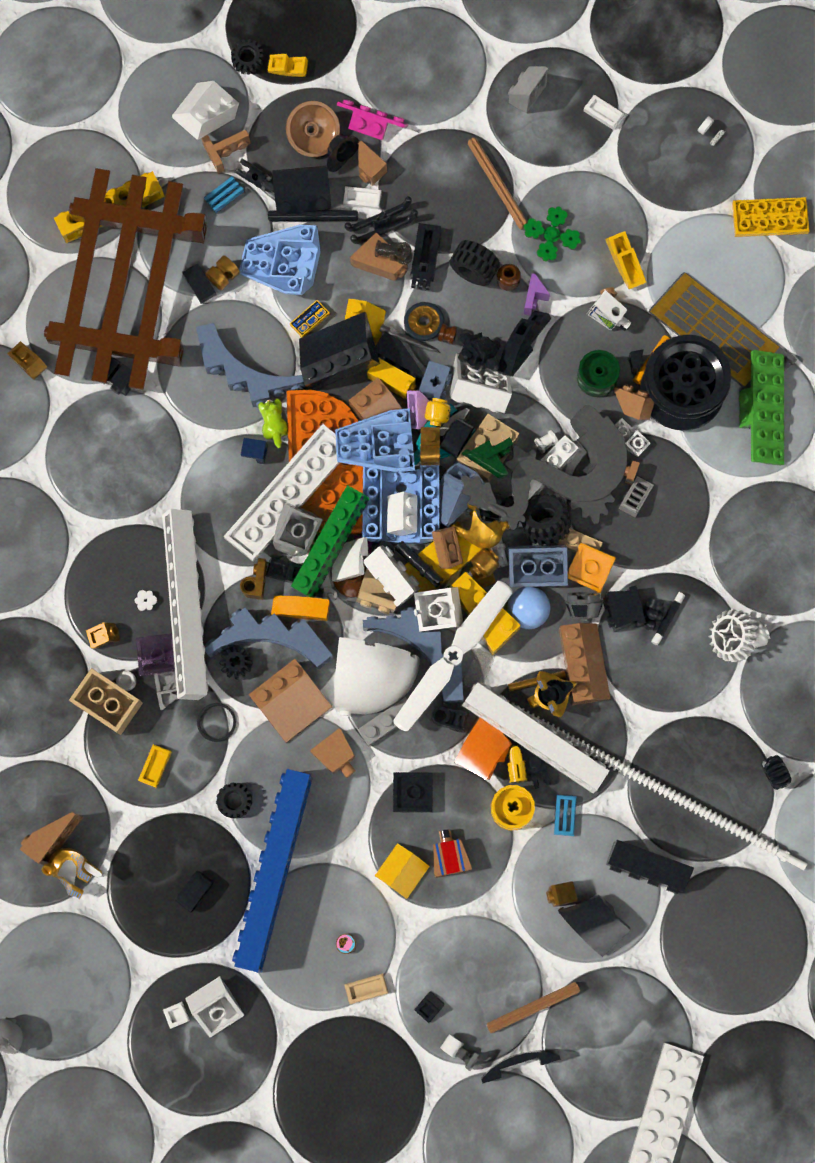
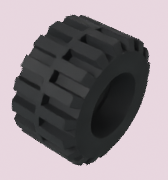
M469 240L461 241L449 260L450 266L460 277L480 286H488L500 267L499 259L492 251L479 243Z
M544 494V496L537 495V498L529 499L530 502L523 514L525 521L521 522L527 539L531 540L533 544L538 543L539 546L544 544L551 546V543L557 544L559 543L558 540H563L565 534L568 535L570 532L569 528H571V519L565 502L553 494L551 496L549 494ZM548 517H551V518H552L551 520H549V521H547V522H542V523L539 522V521H541V520L544 519V518H548Z

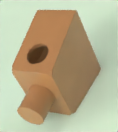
M340 728L310 750L312 755L333 774L341 770L345 777L348 778L356 772L350 764L355 759V755Z

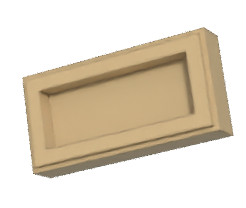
M383 973L344 985L349 1004L388 993Z

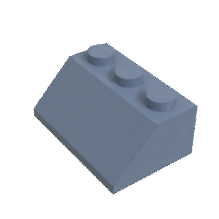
M565 544L551 546H508L510 587L568 586L567 546Z

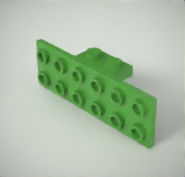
M752 350L751 387L741 390L739 395L740 428L747 429L751 427L752 462L781 466L784 465V355Z

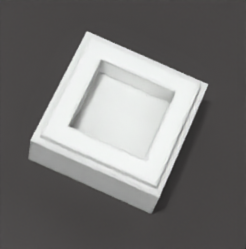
M183 1002L163 1009L170 1029L190 1021Z

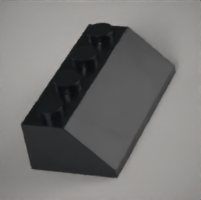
M620 840L613 842L606 865L610 866L609 870L620 874L621 871L627 872L630 878L639 881L640 878L648 880L647 884L654 887H659V885L667 887L666 891L674 894L684 892L694 870V867Z

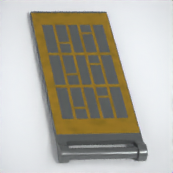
M685 272L676 279L649 309V313L676 335L701 336L715 343L728 359L731 378L744 389L751 387L752 350L783 354L784 372L797 361L795 356L778 346Z

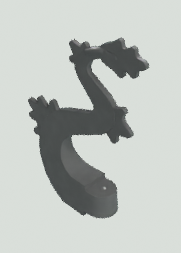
M584 405L570 420V423L579 436L577 441L587 451L590 458L591 467L585 476H571L543 461L536 460V450L533 449L526 453L520 447L514 446L512 448V460L504 463V466L512 471L513 506L503 507L496 504L490 483L487 482L483 485L479 476L474 478L466 475L462 476L461 481L464 484L462 494L470 496L469 505L499 515L501 517L500 521H507L510 529L514 530L518 522L525 521L523 514L528 506L531 480H537L560 496L571 500L569 505L571 510L578 507L581 508L582 519H586L589 516L592 522L597 524L599 523L600 514L604 516L608 514L605 503H613L615 501L610 492L618 486L625 473L627 449L624 437L608 416L603 418L595 408L590 405Z

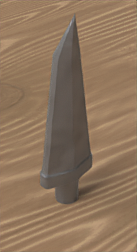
M383 324L380 328L382 333L386 332L397 339L425 350L438 352L434 348Z

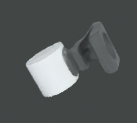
M449 1034L440 1048L451 1057H458L463 1060L466 1065L465 1068L471 1071L481 1055L468 1052L463 1048L464 1044Z

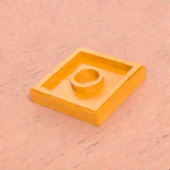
M580 542L568 570V579L601 593L616 557Z

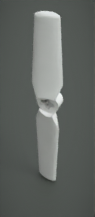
M497 581L457 629L452 646L445 650L443 658L430 666L394 718L393 722L399 729L409 731L449 682L454 667L462 662L463 655L474 648L481 640L513 592L506 583ZM457 652L458 660L453 659L450 661L448 654Z

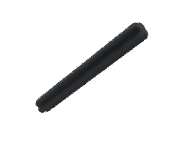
M276 210L268 211V220L270 222L357 221L358 211L315 210L277 214Z

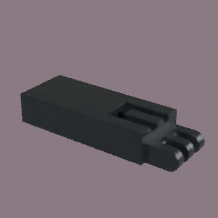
M418 224L411 269V288L415 289L416 282H419L418 289H422L423 283H426V290H430L431 281L434 282L441 226ZM420 263L428 264L427 272L426 266H422L421 271H419Z

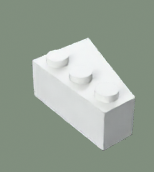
M382 545L364 559L363 563L375 579L382 583L384 591L394 597V604L398 607L420 590L418 587L419 582L414 576H409L405 572L407 568L401 561L397 562L392 557L394 555L392 550Z

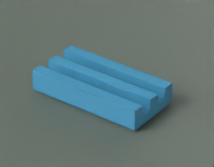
M232 176L205 196L204 200L217 213L242 194L244 189L240 187L239 183ZM235 188L237 189V190L234 191L232 194H230L227 198H225V197L227 196V194H229V193H230L231 191H233ZM225 198V199H224L223 201H221L219 204H217L216 206H214V204H216L218 201H220L221 199Z
M556 795L554 835L574 837L577 796ZM562 799L564 800L562 831H559L560 800ZM568 800H572L570 832L566 831Z

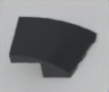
M600 895L558 910L559 914L572 929L602 957L631 931L630 926L615 915L614 907Z

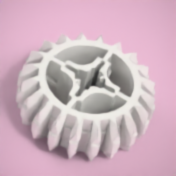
M731 609L722 612V615H717V620L712 621L714 627L709 628L712 631V635L708 636L712 639L710 645L714 646L712 651L717 653V657L723 658L725 661L737 662L751 656L750 651L755 650L753 645L759 643L755 640L759 636L758 633H755V630L758 628V626L753 625L755 620L742 610L736 611Z

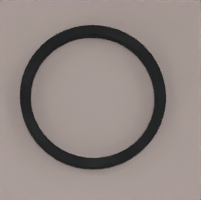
M212 703L204 707L199 713L197 727L205 739L212 742H221L233 734L236 727V717L232 709L227 705ZM213 706L226 708L233 717L231 731L225 737L219 739L206 736L200 726L203 713Z

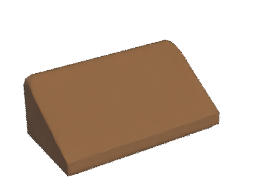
M455 526L433 531L432 536L440 568L449 569L462 564L463 560Z

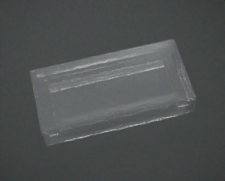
M478 649L463 681V685L472 689L473 685L477 684V682L480 684L485 683L496 657Z

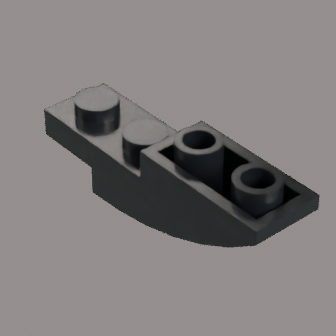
M534 311L528 319L521 318L503 350L499 362L500 366L497 370L499 374L514 376L532 353L533 348L531 344L551 320L549 313Z

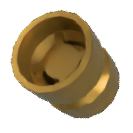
M223 255L216 262V267L212 266L205 275L216 288L222 291L229 284V279L233 280L240 273V270L228 257Z

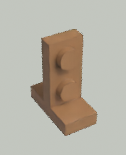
M246 130L214 145L208 134L201 138L202 144L218 174L225 171L220 158L228 157L232 152L245 149L251 144Z

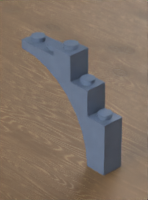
M214 323L196 327L207 374L217 375L225 370L230 391H241L244 387H248L253 407L258 408L260 402L265 404L272 395L278 397L289 390H302L306 388L302 375L290 377L272 376L257 372L242 364L225 348L218 336Z
M407 607L401 611V618L386 616V619H378L376 616L367 617V620H363V631L381 632L406 641L416 648L428 660L431 666L444 657L441 651V632H437L436 629L422 633L421 631L419 632L418 618L414 614L415 607ZM457 652L448 654L450 661L453 659L458 660ZM462 662L454 667L449 682L442 689L444 704L463 703Z
M246 608L236 610L230 619L234 626L225 628L221 632L222 635L220 637L211 639L206 643L207 647H205V652L212 658L221 651L239 644L249 642L279 644L297 651L307 658L318 670L333 659L331 652L304 619L301 622L298 620L293 623L288 631L275 613L265 616L259 625Z

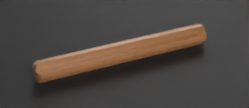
M573 982L488 1022L487 1028L490 1033H494L579 993L580 988L576 982Z

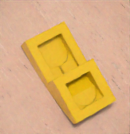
M287 54L270 55L268 72L277 75L303 77L306 76L308 59L306 57H288Z

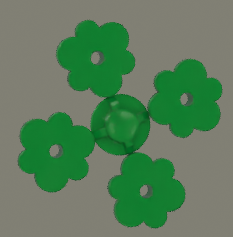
M559 206L556 209L553 207L548 209L547 220L551 221L552 226L546 228L545 231L542 227V222L536 221L533 218H530L523 226L525 236L528 238L533 237L537 239L539 235L544 233V238L547 242L539 245L537 256L545 262L556 259L558 249L553 243L559 238L563 242L562 245L571 250H574L577 244L581 242L579 238L580 233L577 230L567 229L565 233L560 235V231L556 227L559 224L563 225L568 214Z

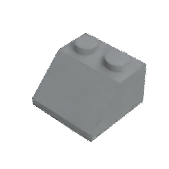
M529 66L525 72L522 71L518 78V83L515 86L512 85L508 92L509 103L527 114L546 87L548 68L545 66Z

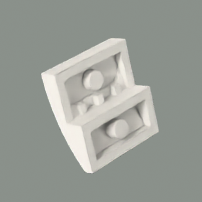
M366 537L344 544L332 566V581L339 582L364 575L363 558L368 557Z

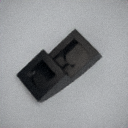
M272 557L269 561L266 577L293 583L302 565Z

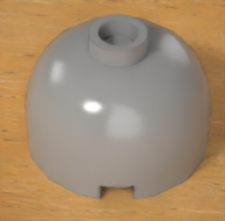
M8 1016L5 1019L0 1018V1051L16 1054L23 1041V1032L20 1026L16 1024L17 1021Z

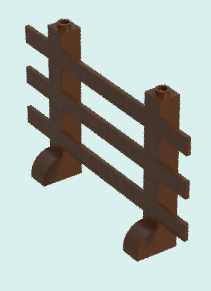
M95 168L90 198L74 197V202L70 203L69 214H71L73 221L84 222L65 322L49 321V325L44 330V337H46L49 344L60 346L55 375L70 377L75 348L97 352L91 381L107 384L112 355L134 359L128 387L144 390L149 361L181 367L184 352L181 339L162 338L155 340L154 334L173 238L204 244L207 231L206 217L202 213L178 215L183 184L168 181L163 212L141 209L147 177L132 175L126 206L106 203L105 197L110 170ZM100 225L121 229L101 330L80 326ZM136 232L157 235L158 238L139 335L133 336L117 333Z

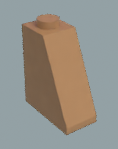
M377 233L350 257L353 267L393 281L399 277L402 278L408 271L407 261Z

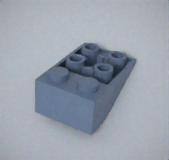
M458 461L443 474L439 483V522L447 527L454 523L468 509L467 503L470 500V496L462 494L464 484L461 481L462 476L466 475L470 478L479 476L476 471ZM480 477L481 483L484 485L485 483Z

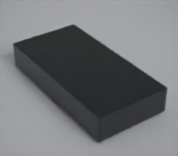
M198 263L182 272L200 304L216 296L215 290Z

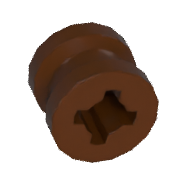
M443 323L438 341H447L453 345L457 327H448L447 324Z

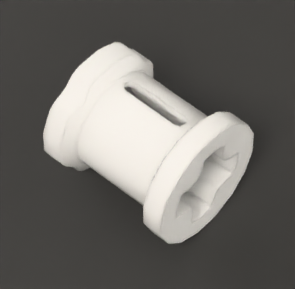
M549 430L548 434L539 439L536 438L534 442L538 450L543 454L545 450L556 445L558 439L553 431Z

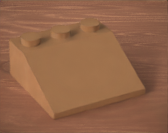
M296 659L292 660L249 694L250 698L286 743L332 708Z

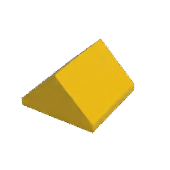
M397 843L375 874V877L407 899L430 866Z

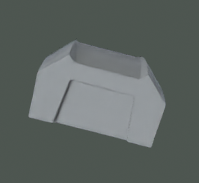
M285 503L275 530L273 541L275 549L292 556L306 555L323 519L308 510Z

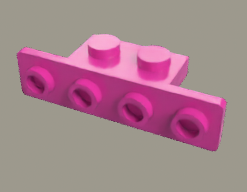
M347 99L337 102V106L353 111L348 129L383 140L388 123L402 128L408 127V123L404 122L405 119L394 116V119L387 117L388 113L377 110V113L370 111V107L365 105L355 106L353 101Z

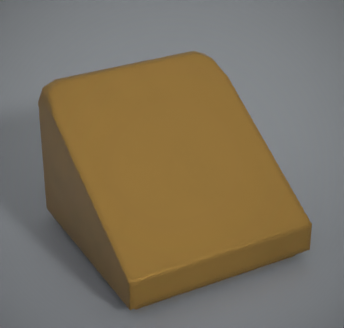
M469 568L473 579L482 588L496 582L493 573L489 577H485L482 574L478 576Z

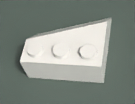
M215 81L200 82L194 86L173 113L172 118L199 140L235 119L239 102Z
M456 353L452 370L453 376L450 383L451 399L459 403H469L477 408H487L492 412L505 413L512 395L510 376L499 374L498 371H492L489 368L477 370L476 366H471L467 362H461L458 359L459 354Z

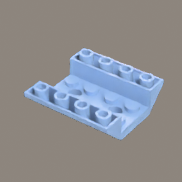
M420 465V469L403 472L363 467V494L370 499L363 510L362 538L366 537L367 541L375 543L388 541L391 544H398L401 541H404L405 544H423L434 541L432 532L439 530V465ZM399 484L406 485L407 490L405 492L417 495V532L404 536L387 533L388 496L400 493L396 490Z

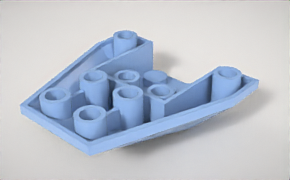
M296 225L246 239L239 274L284 294L303 295L313 286L320 257L318 227L316 225Z
M410 408L389 410L335 430L337 462L392 472L415 470Z

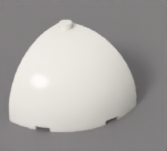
M339 637L334 691L336 712H339L340 716L350 717L351 714H372L388 709L400 701L412 687L419 670L420 658L417 655H412L411 657V652L380 643H374L370 646L364 640Z

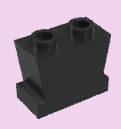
M637 585L629 587L627 591L606 592L605 598H603V605L605 609H608L609 616H607L609 628H613V632L634 624L636 628L644 626L646 622Z

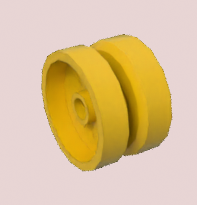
M507 785L501 788L494 795L491 803V815L494 822L508 831L519 830L525 827L531 821L535 811L532 795L525 788L518 785ZM514 805L516 807V810L510 812L509 806Z

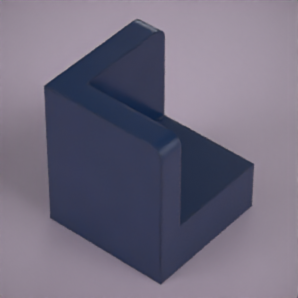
M244 438L241 456L256 459L257 463L265 464L268 449L267 442Z

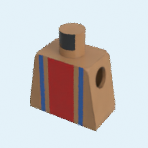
M450 829L439 831L441 843L433 844L435 878L471 871L472 867L461 839L452 840Z

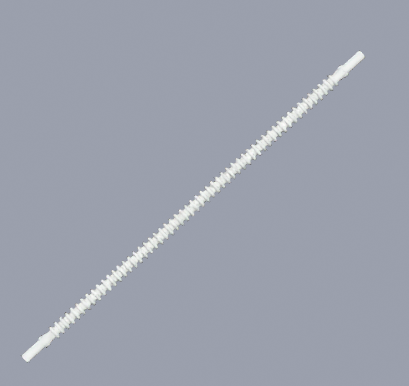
M524 711V714H526L527 716L535 717L534 713L531 715L529 714V711ZM539 716L535 717L542 726L553 729L558 737L568 739L573 743V747L586 751L590 756H593V759L597 758L603 764H608V768L613 767V770L617 769L618 773L623 772V776L628 775L629 779L632 777L633 781H639L638 784L643 783V786H648L649 790L652 788L654 792L658 791L659 795L663 794L664 798L669 797V801L674 800V803L678 802L679 806L684 805V809L689 808L690 812L692 810L695 811V815L698 813L700 817L704 816L705 820L709 819L710 823L715 822L716 826L719 824L720 828H726L725 831L730 830L731 834L735 833L736 837L741 836L742 840L745 838L746 842H751V845L756 844V847H761L762 851L767 850V854L771 852L772 856H778L783 862L787 861L802 870L806 868L807 863L792 856L789 851L781 850L779 845L774 846L773 842L770 844L768 843L769 840L764 841L763 837H758V834L753 835V831L748 832L747 828L744 830L742 829L743 826L738 827V824H733L732 820L727 821V817L722 818V815L718 816L717 812L712 813V809L707 810L706 806L703 808L701 803L698 805L696 801L692 802L691 798H686V795L681 796L680 792L677 794L676 790H671V787L666 788V785H661L660 781L657 783L655 782L656 779L651 780L650 776H645V773L640 774V770L637 772L635 768L631 769L630 765L625 766V762L620 763L619 759L616 761L615 757L610 758V754L605 755L604 751L600 752V749H594L595 746L590 747V744H585L584 740L581 742L579 741L580 738L575 739V736H570L569 732L567 734L564 733V729L560 731L559 727L555 728L554 724H549V721L546 723L544 719L540 720Z

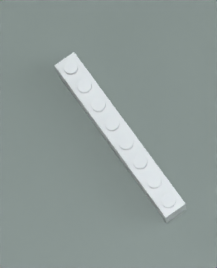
M477 682L462 706L591 793L598 790L609 772L605 764L598 760L594 761L586 751L576 749L571 741L565 738L561 739L553 729L545 728L538 719L524 714L523 709L519 706H512L504 696L496 695L489 686Z

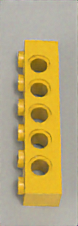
M153 171L141 175L147 177L141 208L165 197ZM131 180L118 188L108 190L105 202L126 206L127 199H121L128 196ZM69 211L61 212L54 217L66 243L82 236L84 222L72 223L73 218Z

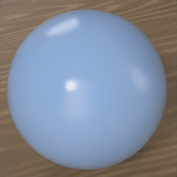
M521 587L510 596L507 605L508 613L521 625L520 628L535 629L543 625L548 619L551 610L547 595L536 587Z

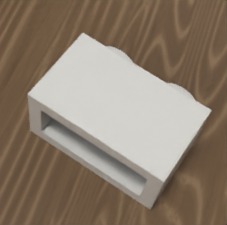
M407 492L389 495L387 533L398 536L416 533L417 495Z

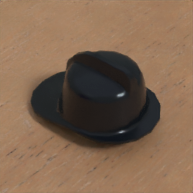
M340 134L331 140L328 147L329 157L327 159V167L330 172L338 171L356 153L359 139L356 136Z

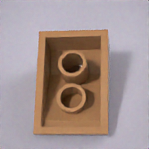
M379 378L349 399L350 408L360 420L389 410L402 409Z
M74 812L63 816L33 832L31 835H27L21 842L22 847L20 850L38 864H48L52 854L60 850L83 817Z

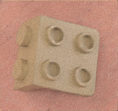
M367 568L356 602L366 608H377L379 612L384 614L393 613L396 608L394 597L384 591L382 583L376 580Z

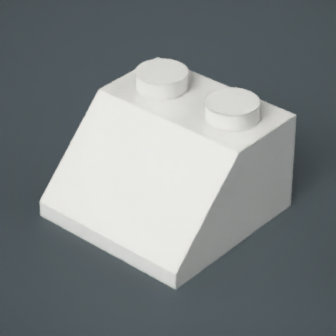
M220 976L185 998L191 1014L209 1037L214 1036L244 1016L234 996Z

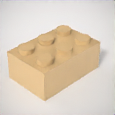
M487 414L462 452L466 449L473 450L488 440L492 446H495L509 437L514 447L519 440L520 433ZM461 452L456 461L476 471L484 483H490L494 475L462 455ZM500 455L498 456L502 464L508 455H506L503 458H501Z
M92 668L69 699L74 705L119 735L123 733L143 704L139 699Z

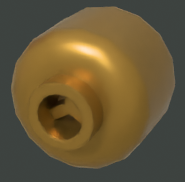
M481 549L471 559L473 564L471 569L478 576L482 574L485 577H489L499 567L498 560L500 558L491 549Z

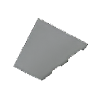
M175 668L153 673L160 710L165 709L166 706L177 699Z

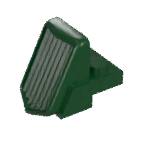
M509 437L499 444L492 446L488 440L473 450L466 449L462 452V455L497 478L504 479L508 477V473L498 456L500 455L503 458L510 454L513 442Z

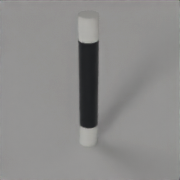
M678 592L651 641L653 644L658 645L685 598L683 593Z

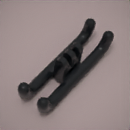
M407 196L400 205L355 224L346 222L344 227L349 232L358 231L369 225H372L374 231L359 237L352 235L350 237L353 244H362L367 242L375 233L381 236L411 223L418 215L416 209H412L408 216L395 222H391V216L406 210L411 205L412 198Z

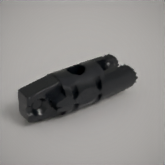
M242 158L240 163L248 167L249 171L245 174L242 170L236 168L234 173L254 184L265 192L268 189L274 193V184L271 182L273 178Z

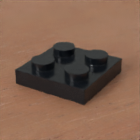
M393 772V812L433 813V773Z

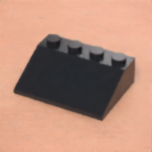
M366 312L299 339L300 370L305 386L312 390H317L380 364Z

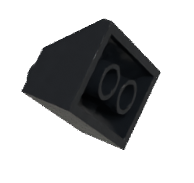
M327 165L272 170L277 214L332 209Z

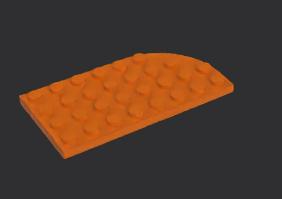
M316 390L287 391L289 462L322 424L335 433L336 429L358 422L351 409L341 400L325 392ZM339 463L301 507L323 519L315 536L320 535L347 485L363 493V466ZM363 512L350 534H362Z

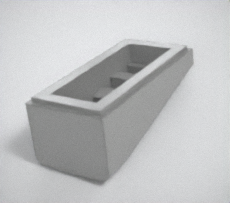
M637 476L619 509L636 518L654 485ZM640 483L648 488L644 490L637 486V484ZM634 489L640 491L644 495L641 496L637 494L636 492H634ZM630 496H635L636 498L640 499V502L634 500ZM627 501H630L631 503L637 505V507L635 508L629 505Z

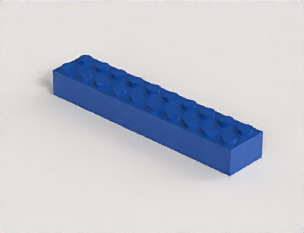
M287 769L286 773L281 775L280 784L282 789L281 792H277L275 797L277 807L276 811H272L269 823L272 826L271 830L267 831L264 843L267 844L266 849L261 851L259 862L262 864L260 871L256 870L254 876L256 886L255 890H251L249 895L250 909L245 911L243 922H246L244 930L239 932V950H235L232 962H235L234 967L262 973L313 780L310 774Z

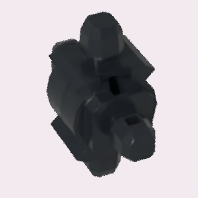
M468 332L460 334L459 339L464 344L462 351L458 355V359L461 362H467L471 366H476L477 370L488 367L490 370L495 371L499 368L500 364L495 356L501 345L497 340L492 341L489 337L483 336L482 332L471 335Z

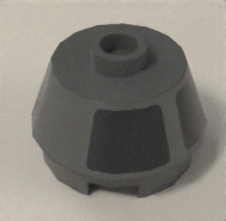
M599 592L568 593L567 601H565L570 617L578 618L579 621H590V618L599 617L604 602Z

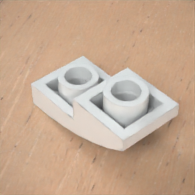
M623 418L619 419L615 424L624 437L626 449L636 457L650 445V442L638 430L635 431Z

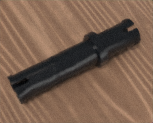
M404 541L399 542L398 547H395V551L420 572L421 577L429 580L435 588L441 585L440 581L443 582L444 578L433 569L431 564H427L406 545Z

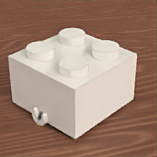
M458 587L414 593L416 604L414 614L418 618L419 632L462 625L463 618Z

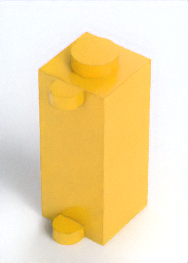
M379 358L380 364L369 368L367 371L368 378L372 381L379 378L388 390L407 399V391H415L417 388L415 378Z

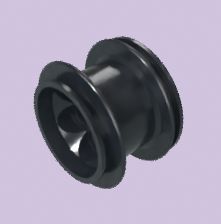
M680 335L666 340L654 350L648 359L640 384V390L647 391L654 402L651 417L661 425L674 430H693L706 425L718 414L729 393L731 385L730 365L723 351L715 343L704 337ZM673 367L676 369V372H669L667 368ZM699 376H705L708 381H702ZM682 378H684L685 380L689 379L691 383L689 381L683 382ZM663 385H670L672 389L665 390ZM695 393H701L704 398H697ZM676 398H683L685 403H679Z

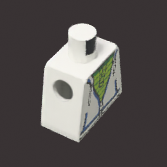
M606 290L587 313L588 316L609 330H612L617 325L623 331H626L632 323L623 316L627 309Z

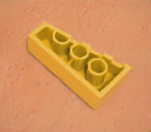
M466 572L452 584V587H458L460 604L468 616L487 594ZM503 608L482 637L492 656L520 630L521 626Z

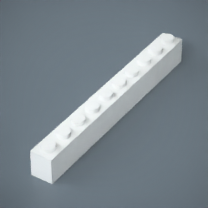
M170 509L163 515L177 699L199 700L207 695L208 683L206 682L207 666L204 662L205 646L203 645L202 638L204 630L201 626L202 610L199 603V574L196 568L197 554L195 553L196 538L193 533L194 519L192 518V511Z

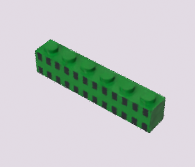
M348 485L346 486L291 587L309 597L315 598L370 498Z

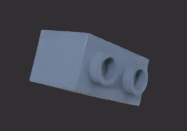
M432 361L428 362L419 391L429 401H432V398L445 400L447 391L444 390L446 385H450L453 374H450V367Z

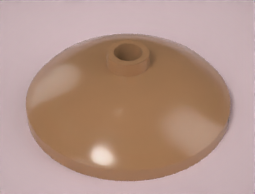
M307 101L299 104L291 111L286 122V135L290 145L298 153L307 157H319L327 154L329 143L335 136L340 134V125L336 114L329 106L318 101ZM309 126L313 128L312 133H309L307 130Z

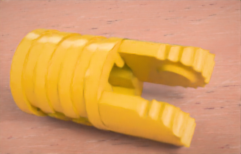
M514 746L510 748L508 756L510 783L526 782L525 761L522 760V753L519 747Z

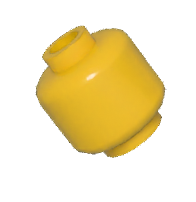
M432 398V401L427 402L424 418L430 421V425L441 427V423L449 421L451 406L447 404V400Z

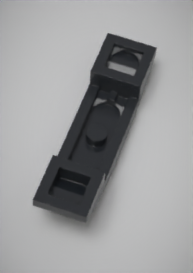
M530 1051L510 1056L491 1067L482 1076V1084L502 1078L500 1069L535 1058L539 1059L540 1065H545L561 1060L560 1055L546 1051Z

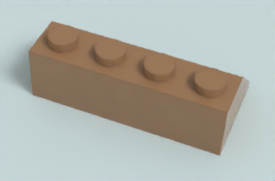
M576 623L560 626L559 634L567 680L576 682V686L570 692L572 706L610 700L597 624Z

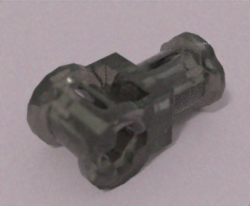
M378 240L375 247V257H389L391 261L406 265L412 261V249L406 242L386 244Z

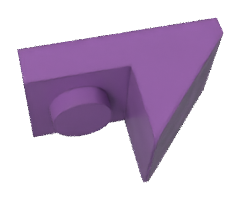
M533 273L531 274L524 307V315L531 316L532 310H536L538 300L549 301L550 298L547 289L536 274Z

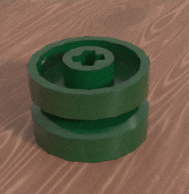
M594 350L584 355L580 361L577 373V382L580 389L592 397H603L611 393L617 385L620 374L618 360L613 354L604 350Z

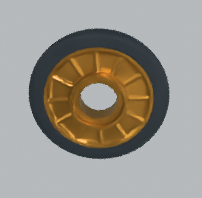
M419 302L412 305L404 316V327L407 333L421 341L437 337L444 323L442 311L436 305L429 302ZM426 317L429 319V323L421 325L419 319Z

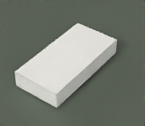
M593 95L584 107V112L612 130L615 129L624 116L623 112L596 95Z
M345 186L343 206L379 210L382 192L375 189Z

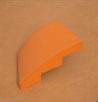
M479 718L465 740L455 762L485 780H490L497 763L505 761L512 743L501 731Z

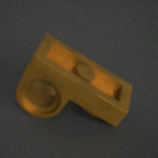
M21 341L7 353L33 380L48 368L41 358Z
M421 427V465L440 466V427Z
M258 558V563L254 564L253 575H256V577H246L240 583V589L247 598L263 600L268 564L266 559ZM248 584L255 585L252 591L248 592L245 590Z

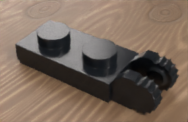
M517 743L534 788H539V782L535 773L540 771L546 785L551 784L545 761Z

